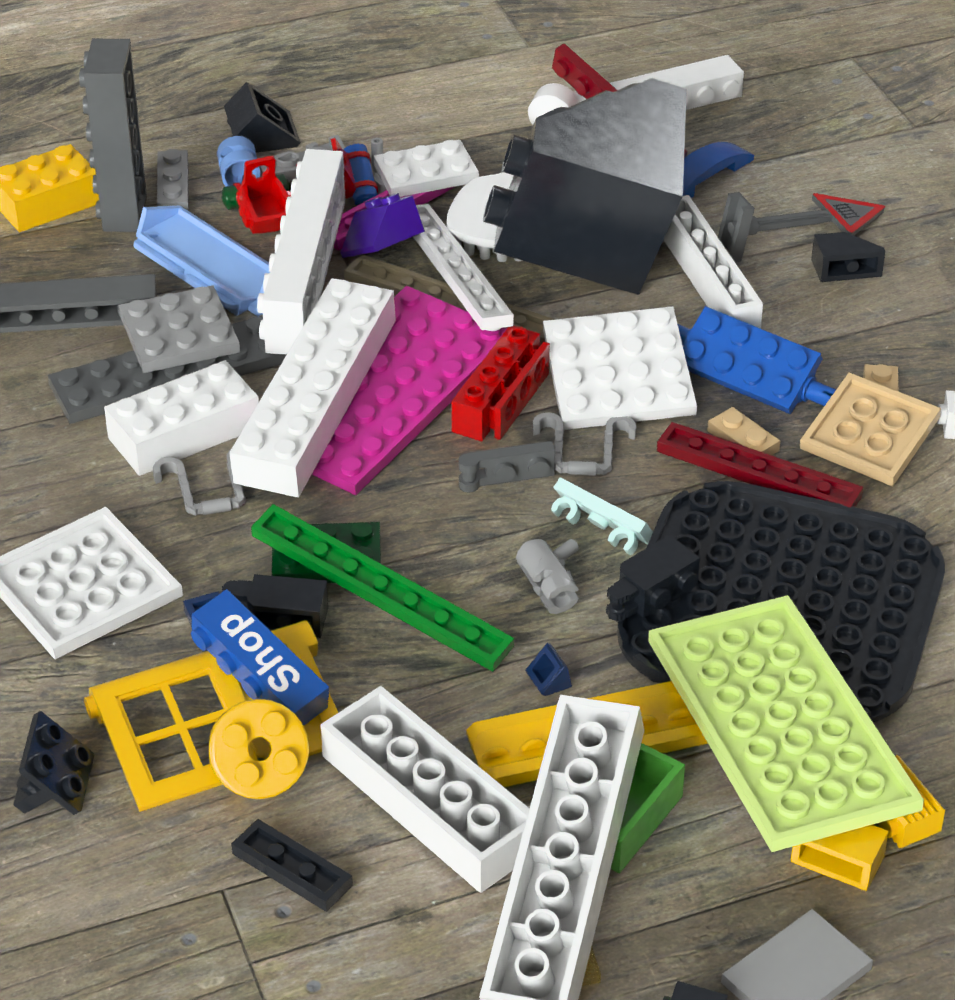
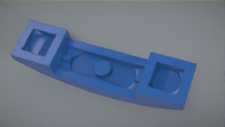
M716 142L697 149L684 158L683 196L689 195L690 198L694 197L696 185L724 168L734 172L753 161L754 154L730 142Z

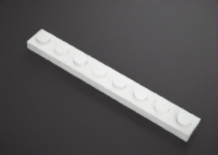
M429 204L416 205L425 232L415 235L413 238L480 329L497 331L503 327L513 326L514 314Z

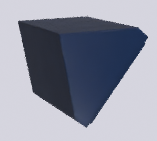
M546 643L525 670L543 696L572 687L568 667L550 643Z

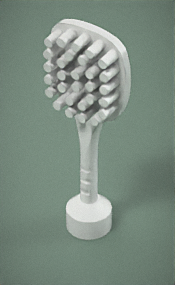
M557 83L546 84L537 91L528 108L529 120L533 125L536 117L558 107L569 108L579 103L576 94L564 85ZM502 172L474 178L454 198L447 214V228L461 246L462 242H464V250L468 256L474 254L475 245L480 250V258L483 260L490 258L491 248L492 252L496 253L494 252L497 226L483 222V215L493 185L509 189L514 175ZM497 253V260L505 262L507 256Z

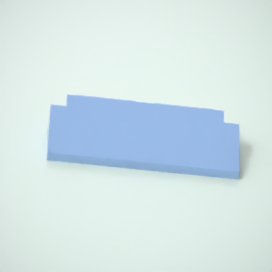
M180 205L143 207L136 233L138 238L134 241L133 245L135 249L194 288L214 285L223 307L234 315L238 316L247 310L257 317L263 315V313H258L257 303L259 293H264L265 273H270L269 262Z

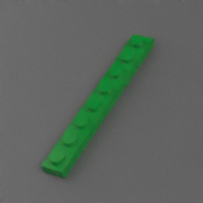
M272 504L251 527V533L254 538L492 672L495 671L514 647V638L275 504Z

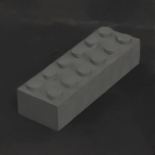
M92 38L89 51L84 52V68H80L79 81L80 87L86 88V96L83 97L84 115H89L90 121L86 125V138L93 145V149H90L89 161L90 167L96 170V175L93 176L94 194H99V200L96 202L97 219H102L103 231L137 232L142 210L146 204L147 191L130 39Z

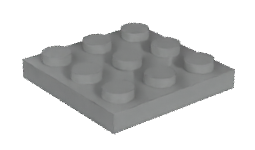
M214 285L197 287L193 290L174 294L168 293L145 300H134L130 303L119 305L121 320L143 373L240 353L239 340Z

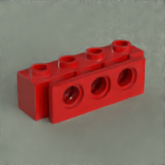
M514 325L506 329L452 399L453 433L482 442L491 428L494 429V438L502 439L549 375L550 343L543 342L540 346V333Z

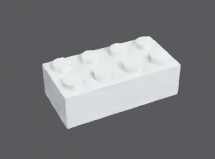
M225 360L105 406L108 438L135 472L141 476L153 471L155 462L162 458L173 457L181 460L239 437L258 405L259 399L258 395Z

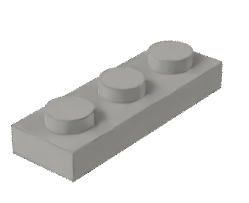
M169 149L158 151L157 206L180 205L189 211L188 150Z

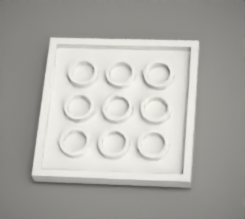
M673 306L543 321L545 342L550 343L549 363L564 430L604 426L612 417L627 416L635 422L696 415L697 404Z
M107 507L0 556V598L54 659L183 596L182 585Z

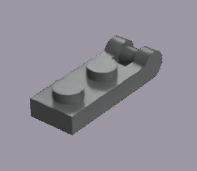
M552 441L464 453L459 457V470L462 472L459 475V488L463 492L471 493L478 490L480 486L554 476V445Z

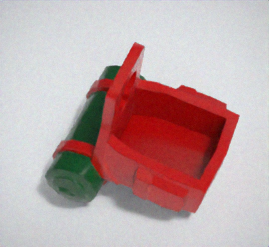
M273 155L246 161L244 163V179L242 183H233V185L223 187L221 199L228 210L239 209V214L245 227L249 228L252 234L280 230L282 215L286 216L287 197H291V187L284 174L275 175L276 160ZM267 166V170L262 173V177L256 178V175L252 174L256 167Z

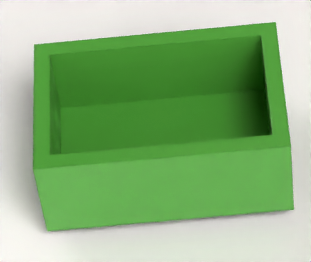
M642 743L611 865V870L619 874L683 797L685 764Z

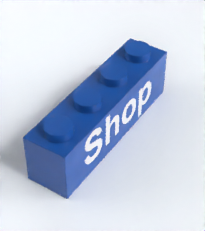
M227 589L192 613L191 637L194 643L201 650H208L216 658L221 670L227 675L232 674L241 683L243 690L251 699L272 700L283 704L295 713L303 726L328 708L329 686Z

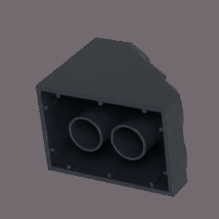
M650 78L642 83L630 84L615 92L605 90L569 108L558 107L538 116L528 138L513 134L502 165V172L514 175L509 189L493 185L483 215V222L497 226L494 252L639 295L683 197L687 89Z

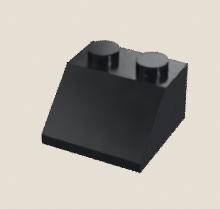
M248 82L224 105L228 118L227 123L232 130V137L243 136L249 139L254 144L256 153L294 148L301 144L290 111Z

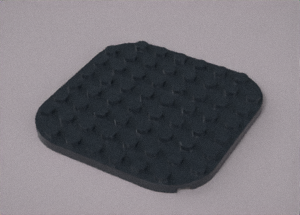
M733 481L704 483L703 489L691 493L684 490L666 504L646 548L671 535L700 558L698 585L690 592L681 594L668 602L662 609H657L644 618L635 613L631 617L625 618V620L618 621L617 636L620 649L628 662L636 670L656 683L671 681L649 643V630L788 595L872 722L890 716L903 706L914 686L945 573V562L942 552L938 546L933 547L925 538L926 532L914 524L895 516Z

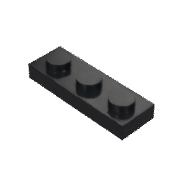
M260 819L252 823L231 843L233 855L325 912L353 886L352 875Z

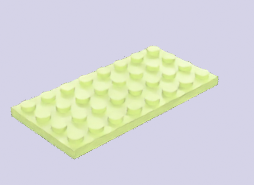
M788 595L649 630V643L771 852L922 811L923 797Z

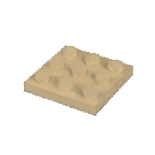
M849 372L800 439V449L893 487L939 420L941 408Z

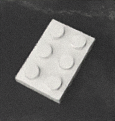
M446 140L443 143L427 146L419 145L411 149L388 151L384 154L374 155V166L389 195L399 193V196L403 197L466 185L472 179L479 177V171L461 140Z

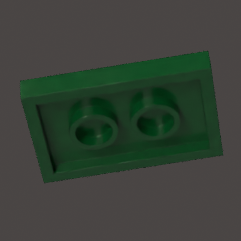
M380 522L310 524L381 563ZM272 548V576L324 580L327 583H334Z

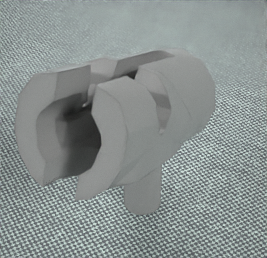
M542 539L529 540L520 547L516 555L517 563L532 584L534 592L541 596V602L548 612L552 614L567 611L579 599L575 591H579V588L575 584L571 571L565 570V560L579 550L577 542L573 539H569L554 551Z

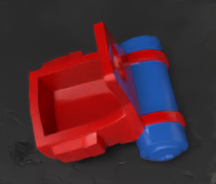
M336 138L330 139L333 151H343L345 199L352 197L355 205L358 206L378 195V186L374 180L371 157L367 147L364 144H353L343 150Z

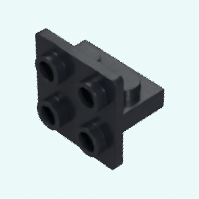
M42 711L34 714L19 767L21 776L17 781L18 789L13 805L25 814L54 799L75 815L82 811L94 753Z

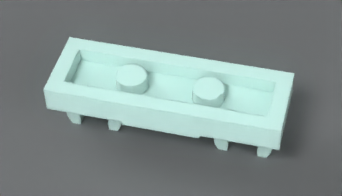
M562 478L558 479L553 488L561 498L557 499L551 508V511L557 517L561 515L564 509L571 508L566 519L574 525L580 519V509L589 514L587 519L597 527L605 530L609 526L614 529L608 538L612 546L616 547L621 539L628 538V542L623 549L629 555H632L637 550L638 540L648 545L653 531L645 521Z

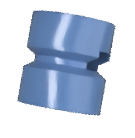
M243 136L228 137L218 146L217 158L223 184L225 186L233 185L236 182L241 184L244 179V163L257 159L254 144ZM259 166L252 171L256 178L261 176Z

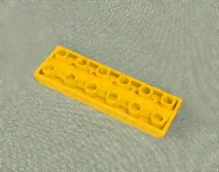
M672 681L587 698L639 706L644 726L641 743L661 753L708 744ZM557 705L474 722L466 729V735L478 766L503 787L536 781Z

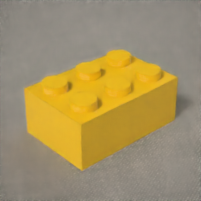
M71 144L59 146L40 155L30 156L11 165H3L0 167V212L20 233L95 206L97 200H99V194H94L93 176L96 175V170L90 167V163Z

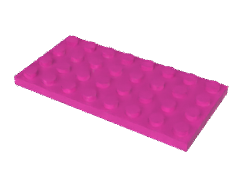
M405 286L394 297L396 321L312 475L356 496L451 403L452 399L507 328L503 327L497 331L481 330L469 312L412 287Z

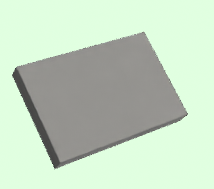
M811 909L722 973L721 983L740 1000H832L872 969L873 960Z

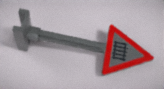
M740 192L728 193L718 238L725 249L727 248L734 262H741L748 235H755L759 231L814 225L824 222H833L842 232L856 235L884 213L885 206L813 193L812 201L821 210L756 218L753 216L755 208Z

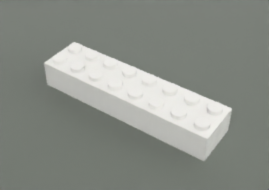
M306 149L303 161L297 162V179L292 180L291 197H287L286 216L282 215L281 234H277L275 238L276 254L271 253L270 273H265L263 281L264 293H259L257 310L258 313H263L259 337L265 340L266 353L288 354L321 297L345 205L343 151Z
M331 278L230 451L233 483L299 498L396 321L394 290Z
M560 695L481 988L480 1000L579 999L644 734L639 706Z

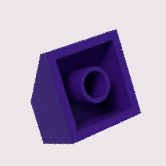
M399 193L365 202L366 208L354 213L340 253L342 258L373 253L425 232L413 195L400 198Z

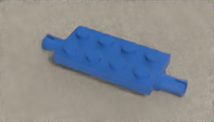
M706 306L691 329L677 324L689 372L790 415L797 403L802 401L807 402L810 400L825 406L836 391L832 387L817 382L815 377L816 370L823 360L819 352Z

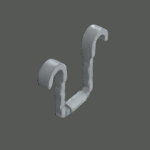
M541 413L534 417L532 433L533 436L539 435L540 430L544 427H551L555 430L554 470H557L559 473H568V475L596 476V474L605 475L612 470L613 433L623 430L629 434V439L635 440L637 426L636 422L627 416L612 417L607 421L602 464L586 461H562L563 421L555 413Z
M231 449L227 453V469L235 495L234 498L225 497L201 501V503L195 504L187 473L181 460L166 457L158 460L153 465V476L156 484L162 482V475L167 472L177 474L187 513L196 516L199 514L209 515L231 511V509H239L246 502L242 485L233 483L230 460Z

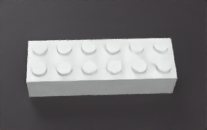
M379 686L321 724L322 756L477 891L482 893L513 871L530 808L386 689Z

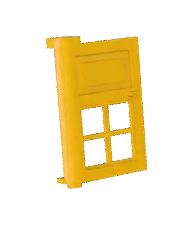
M306 620L271 631L324 682L313 659L318 654V641ZM205 651L89 687V696L84 697V704L89 718H97L99 724L105 725L139 812L223 785L214 774L210 764L202 765L188 730L216 722L232 706L253 699L245 693L241 683L232 674H225L217 664L216 658L209 651ZM209 675L223 709L184 722L170 687ZM161 690L175 725L136 737L122 702ZM330 693L328 708L304 725L309 742L308 756L322 752L321 724L338 713ZM180 734L194 769L154 782L140 746ZM262 737L251 740L248 745L250 757L256 761H259L258 758L266 759L270 754L269 742Z

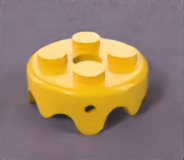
M253 699L232 706L217 719L210 733L209 762L214 774L228 790L246 798L266 799L286 792L303 774L308 761L309 742L302 722L293 711L283 704L272 700ZM257 737L266 739L270 744V754L262 761L252 759L248 753L249 743Z

